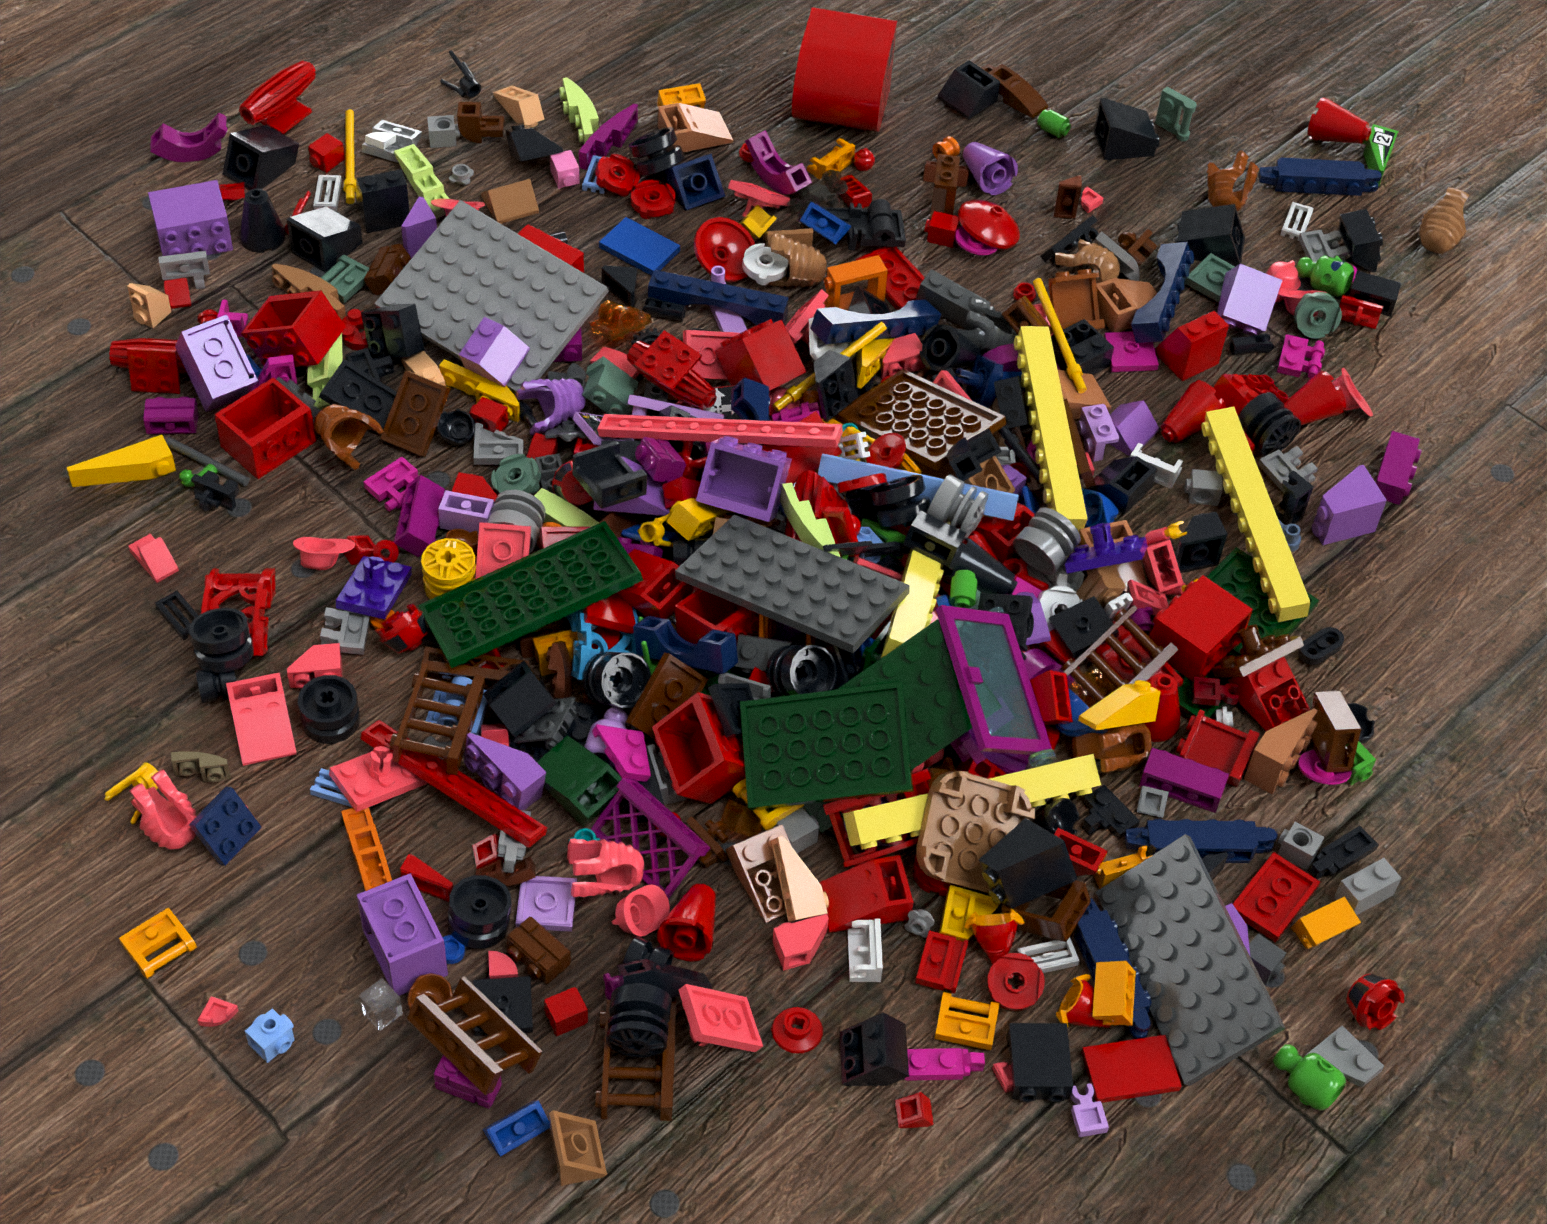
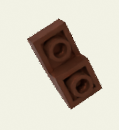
M554 642L548 648L546 660L549 662L548 669L558 671V674L554 675L552 689L555 690L554 697L567 698L572 693L571 659L565 642Z

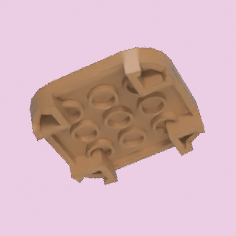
M949 771L939 775L933 781L928 793L917 842L916 858L922 871L927 876L938 881L989 893L988 884L981 874L983 871L979 859L1025 818L1028 820L1035 819V808L1031 807L1029 798L1024 793L1025 790L1017 785H1008L970 774L968 771Z

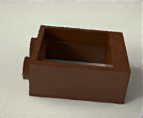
M1340 691L1315 692L1311 710H1318L1314 719L1318 724L1310 736L1312 737L1310 743L1326 772L1352 771L1361 727Z
M1075 880L1068 885L1045 894V896L1063 900L1052 918L1025 912L1031 901L1013 908L1022 916L1025 922L1022 925L1018 924L1017 930L1067 942L1090 904L1091 899L1085 882ZM1003 904L1001 908L1002 913H1010L1011 908Z

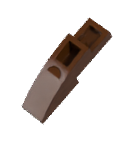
M990 64L982 67L983 70L1000 81L999 94L1003 96V103L1031 118H1034L1048 108V104L1025 79L1003 64L998 67Z

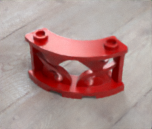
M213 568L209 575H205L201 614L220 608L219 605L222 602L240 593L241 598L245 602L255 605L241 610V612L247 618L253 619L249 623L250 636L254 645L253 656H263L268 652L269 618L265 617L264 613L266 608H271L273 597L276 594L275 568H265L262 573H219L218 568Z
M928 768L912 773L913 791L901 793L903 799L929 793L930 789L927 780L931 779ZM899 793L835 800L823 805L826 815L830 817L844 859V867L852 865L856 867L871 859L917 844L919 836L906 839L909 833L901 834L902 840L886 843L885 838L877 840L889 844V846L877 849V846L866 848L865 851L859 854H853L848 834L839 811L843 814L863 809L865 805L871 807L881 805V797H885L887 803L897 801Z

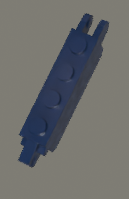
M1280 158L1274 167H1260L1258 177L1260 183L1274 185V189L1277 192L1361 196L1362 192H1375L1378 190L1379 184L1377 182L1381 180L1382 174L1378 170L1365 169L1364 164L1358 161Z
M1154 819L1147 820L1145 827L1126 829L1125 846L1126 849L1139 850V847L1146 845V857L1187 834L1191 837L1201 858L1211 853L1220 854L1227 852L1228 856L1225 863H1249L1254 858L1255 853L1272 851L1274 847L1273 842L1276 841L1278 834L1275 829L1269 827H1256L1255 821L1240 819L1234 821H1218L1215 819L1207 821H1191L1189 819L1169 821Z
M1090 898L1091 902L1077 924L1074 939L1094 983L1096 962L1127 961L1136 971L1133 1026H1127L1134 1039L1146 1038L1148 1029L1151 1026L1148 1015L1149 1008L1151 1007L1150 995L1147 990L1142 988L1139 971L1136 966H1132L1129 960L1128 947L1124 942H1121L1118 936V927L1115 920L1110 919L1107 910L1100 911L1094 900Z

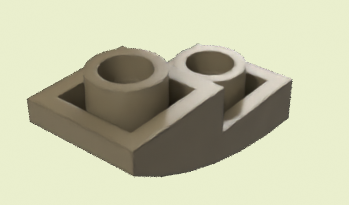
M171 752L175 776H192L201 773L203 782H219L231 779L228 761L225 758L202 752Z

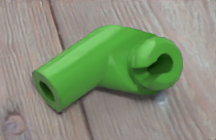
M208 464L196 475L202 477L208 470L216 474L218 471L214 465ZM183 470L179 474V478L182 480L181 483L186 487L195 486L191 482V478L195 474H192L191 470Z

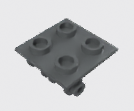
M575 698L554 699L557 704L552 707V710L547 715L541 716L526 732L520 733L513 742L544 741L546 743L545 747L551 750L566 735L577 714L576 707L573 705Z

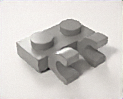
M1322 230L1300 233L1299 241L1305 255L1311 258L1313 262L1316 263L1323 255L1332 258L1339 256L1342 261L1347 262L1344 256H1347L1349 252L1346 246L1340 247L1337 240H1341L1339 231H1333L1328 234H1323Z
M206 251L159 257L163 280L194 276L196 289L205 288L204 275L210 274Z
M1298 446L1285 454L1277 450L1259 459L1258 464L1283 493H1285V489L1282 487L1283 480L1288 482V475L1293 470L1309 483L1315 481L1316 477L1313 473L1318 470L1312 462L1300 470L1295 468L1301 463L1298 457L1303 455L1302 450Z
M326 607L324 619H326L325 628L321 629L320 634L321 645L340 643L341 653L364 655L370 616ZM339 625H341L340 631L331 630L332 628H337Z

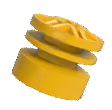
M445 538L433 542L422 553L421 566L424 590L430 600L475 580V554L466 542Z

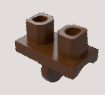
M1149 229L1138 240L1134 232H1123L1118 237L1119 246L1127 250V253L1136 260L1138 267L1158 247L1149 239L1153 234Z
M691 816L686 821L689 828L711 847L705 856L699 857V860L707 868L719 859L723 863L728 860V855L716 842L718 839L722 843L728 840V837L724 834L727 830V824L724 821L714 823L709 819L705 823V826L708 828L706 832Z

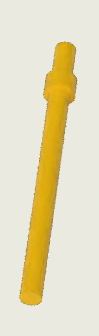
M351 109L345 111L346 179L343 181V190L346 192V203L348 204L355 202L356 192L354 111Z
M1037 278L1033 281V284L1068 368L1066 371L1068 376L1074 381L1078 393H1084L1087 388L1082 378V369L1079 364H1076L1041 278Z
M880 322L840 354L851 357L887 329L885 324ZM815 372L797 386L793 385L785 391L786 394L772 404L773 408L779 412L789 403H795L799 400L806 390L816 384Z

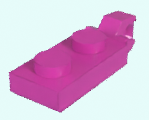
M961 1048L907 1049L909 1077H906L905 1080H962L963 1076H970V1072L984 1070V1053H968V1049Z

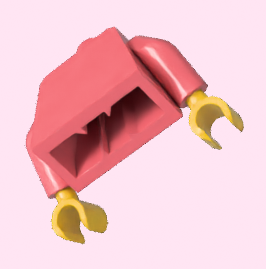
M1183 521L1150 531L1145 535L1148 547L1142 562L1150 583L1160 593L1165 595H1182L1187 587L1183 583L1171 540L1169 539H1176L1187 534V531L1182 533L1179 530V525L1183 524Z

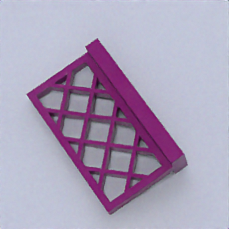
M622 778L616 786L619 788L618 792L590 830L601 840L605 839L610 842L612 841L611 839H615L617 844L622 842L621 838L632 837L634 849L638 850L641 855L651 854L652 870H643L642 879L648 885L659 886L669 899L700 856H705L711 847L638 781ZM623 798L629 801L630 814H619V803ZM637 816L648 818L649 831L638 832ZM631 817L632 833L621 834L620 819ZM606 821H614L615 835L607 836L601 831ZM656 833H664L667 836L668 848L657 849ZM649 835L650 850H639L638 836ZM676 850H683L689 856L683 866H676ZM668 852V868L658 869L657 853ZM670 871L671 882L664 889L659 883V872Z

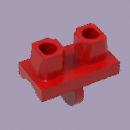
M1344 295L1339 305L1342 311L1341 320L1352 322L1354 326L1359 324L1374 329L1377 327L1383 306Z

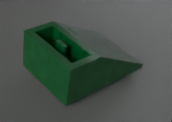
M568 735L537 761L546 771L544 788L583 828L605 810L619 790L616 786L622 778L613 768Z

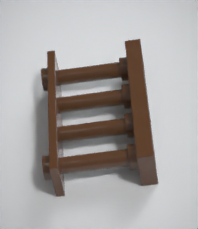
M1066 398L1064 399V405L1075 459L1078 464L1079 479H1083L1086 488L1096 484ZM1032 425L1011 428L1012 434L1015 433L1021 440L1020 444L1027 451L1028 445L1024 436L1032 434ZM1028 469L1031 482L1027 483L1028 488L1034 496H1037L1039 503L1042 504L1044 502L1041 491L1044 488Z
M1135 605L1128 611L1123 608L1113 618L1115 623L1076 661L1070 658L1060 668L1063 673H1066L1067 677L1070 675L1097 703L1106 696L1077 668L1085 659L1088 658L1117 690L1122 685L1133 684L1137 680L1147 681L1179 650L1172 642L1165 649L1161 645L1158 646L1130 618L1138 609ZM1121 625L1151 653L1150 657L1153 660L1148 665L1144 662L1141 663L1113 635ZM1104 641L1134 670L1132 673L1136 677L1131 682L1127 679L1123 680L1095 652Z
M423 663L420 672L414 673L412 688L414 689L398 734L393 733L389 748L393 750L394 762H399L403 750L443 758V761L447 762L446 773L457 775L465 752L467 734L472 731L483 698L485 676L475 674L472 684L463 686L427 678L428 664ZM427 688L463 696L466 702L465 705L455 706L421 697L424 689ZM419 708L455 716L459 723L458 725L453 724L451 727L414 719ZM410 729L450 737L452 743L451 746L440 747L408 740L407 737Z
M465 976L460 978L453 997L438 1004H435L425 994L417 996L407 1016V1019L484 1095L493 1092L502 1072L516 1064H519L528 1074L532 1073L543 1052ZM460 1007L469 1017L454 1023L445 1013ZM479 1026L489 1036L474 1042L465 1032ZM499 1045L508 1055L493 1061L484 1051Z
M607 1000L606 1011H601L600 1028H605L602 1090H596L595 1108H601V1119H607L608 1105L655 1106V1109L661 1110L660 1121H672L676 1002L671 1004L670 1021L667 1023L669 1025L667 1049L657 1055L663 1056L662 1065H656V1068L610 1066L611 1052L616 1051L606 1044L608 1020L611 1018V1000ZM609 1078L656 1080V1083H662L661 1092L655 1091V1094L609 1093Z

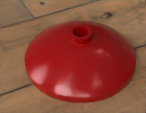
M971 200L963 203L958 210V219L961 225L978 241L1000 249L1012 248L1017 244L1020 238L1018 225L1013 217L1001 206L984 200Z
M716 217L704 222L698 228L694 237V251L701 266L710 275L711 269L714 266H722L725 269V282H737L748 276L742 268L745 251L750 246L755 245L750 233L738 222L728 218Z

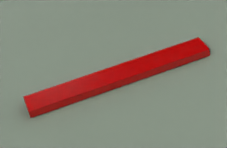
M377 720L361 732L360 739L373 748L379 746L389 748L393 733L398 734V731L381 720ZM407 750L402 751L400 760L397 762L398 764L526 847L530 848L546 835V826L462 772L458 771L457 775L446 773L447 763L440 758Z

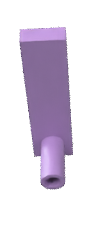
M714 266L711 269V281L726 284L725 269L722 266ZM709 305L721 332L741 333L747 330L740 314L725 308Z
M629 395L628 404L634 405L632 415L646 416L648 409L660 411L672 405L697 418L726 419L724 414L637 395Z

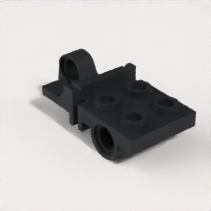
M874 200L869 204L868 209H862L861 203H858L857 207L850 203L849 208L824 207L825 210L851 225L849 231L839 240L841 241L847 236L848 250L855 251L856 241H860V246L905 247L906 237L901 210H891L890 203L887 200Z
M980 593L978 610L1009 614L1023 660H1026V655L1022 651L1028 650L1026 641L1033 633L1034 617L1031 612L1033 598L1025 595ZM975 623L972 641L975 646L969 645L968 653L974 658L988 659L987 672L990 671L993 674L998 685L1017 686L999 628L1002 626Z

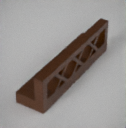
M425 647L422 664H428L427 678L451 683L454 677L462 676L473 680L476 674L485 676V688H490L510 672L506 670L518 666L523 661L529 665V661L480 655L468 661L471 666L458 665L451 668L441 649ZM429 655L439 656L444 662L430 661ZM485 663H491L496 669L482 668L481 666Z

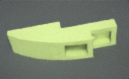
M566 77L563 78V87H559L560 99L565 100L563 101L564 115L568 114L570 123H575L576 128H580L578 129L579 143L583 142L584 145L588 138L599 128L598 115L587 94L576 83Z
M342 333L318 365L308 366L307 384L313 388V399L316 400L314 405L320 410L330 406L329 403L319 398V395L343 361Z

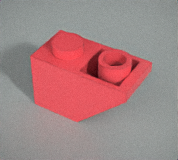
M916 333L893 340L882 360L881 379L894 375L902 369L908 372H915L925 368L920 357L923 345Z
M340 643L313 645L287 668L290 688H303L313 678L323 675H336L343 678Z
M827 914L808 917L794 923L786 922L773 929L772 943L783 971L811 962L827 933L829 920Z

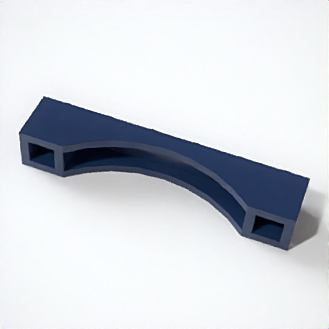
M1188 242L1161 244L1157 254V261L1161 276L1165 280L1154 298L1135 312L1131 326L1136 343L1161 342L1164 340L1166 332L1169 331L1171 318H1174L1176 304H1179L1180 293L1184 290L1185 279L1189 276V268L1194 263V254L1192 250L1190 251Z
M659 270L653 271L648 284V297L681 305L706 304L718 306L742 315L755 325L772 319L773 323L782 319L785 325L788 316L789 297Z
M926 299L908 301L900 310L886 314H864L837 307L818 308L810 329L825 344L855 342L880 322H883L887 329L873 340L897 338L916 333L918 336L924 335L929 328L938 325L942 314Z

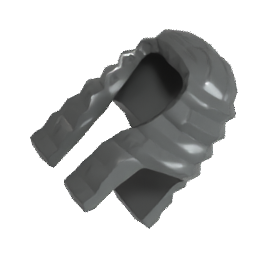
M970 297L968 307L985 313V316L968 311L966 323L977 328L974 330L955 329L976 344L980 352L987 353L999 346L1013 344L1015 336L1018 335L1010 326V322H1007L1001 315L1002 313L996 311L988 303Z

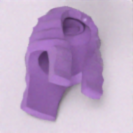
M563 378L561 380L553 379L552 381L549 379H532L530 382L524 381L520 389L516 392V399L537 398L546 418L544 421L535 423L529 430L530 435L535 433L544 434L547 430L557 427L563 421L573 418L575 412H580L584 408L586 397L582 395L584 389L577 380L570 378L567 380Z

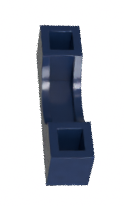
M743 378L731 389V410L742 420L770 421L769 405L771 399L769 397V386Z
M647 616L633 626L637 655L643 656L641 642L646 641L649 656L652 660H661L664 652L693 669H704L715 674H724L738 663L736 635L733 633L713 629L699 639L697 644H693L679 636L670 620Z

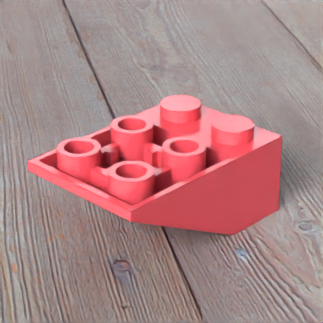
M280 673L226 683L243 766L296 755Z

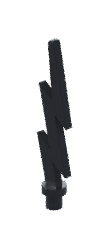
M861 541L823 546L824 552L840 551L841 556L864 553L865 557L892 554L894 557H901L910 553V548L904 546L902 542L896 541L875 544L872 541Z

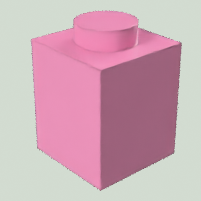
M571 150L550 155V172L558 188L580 184L579 166Z

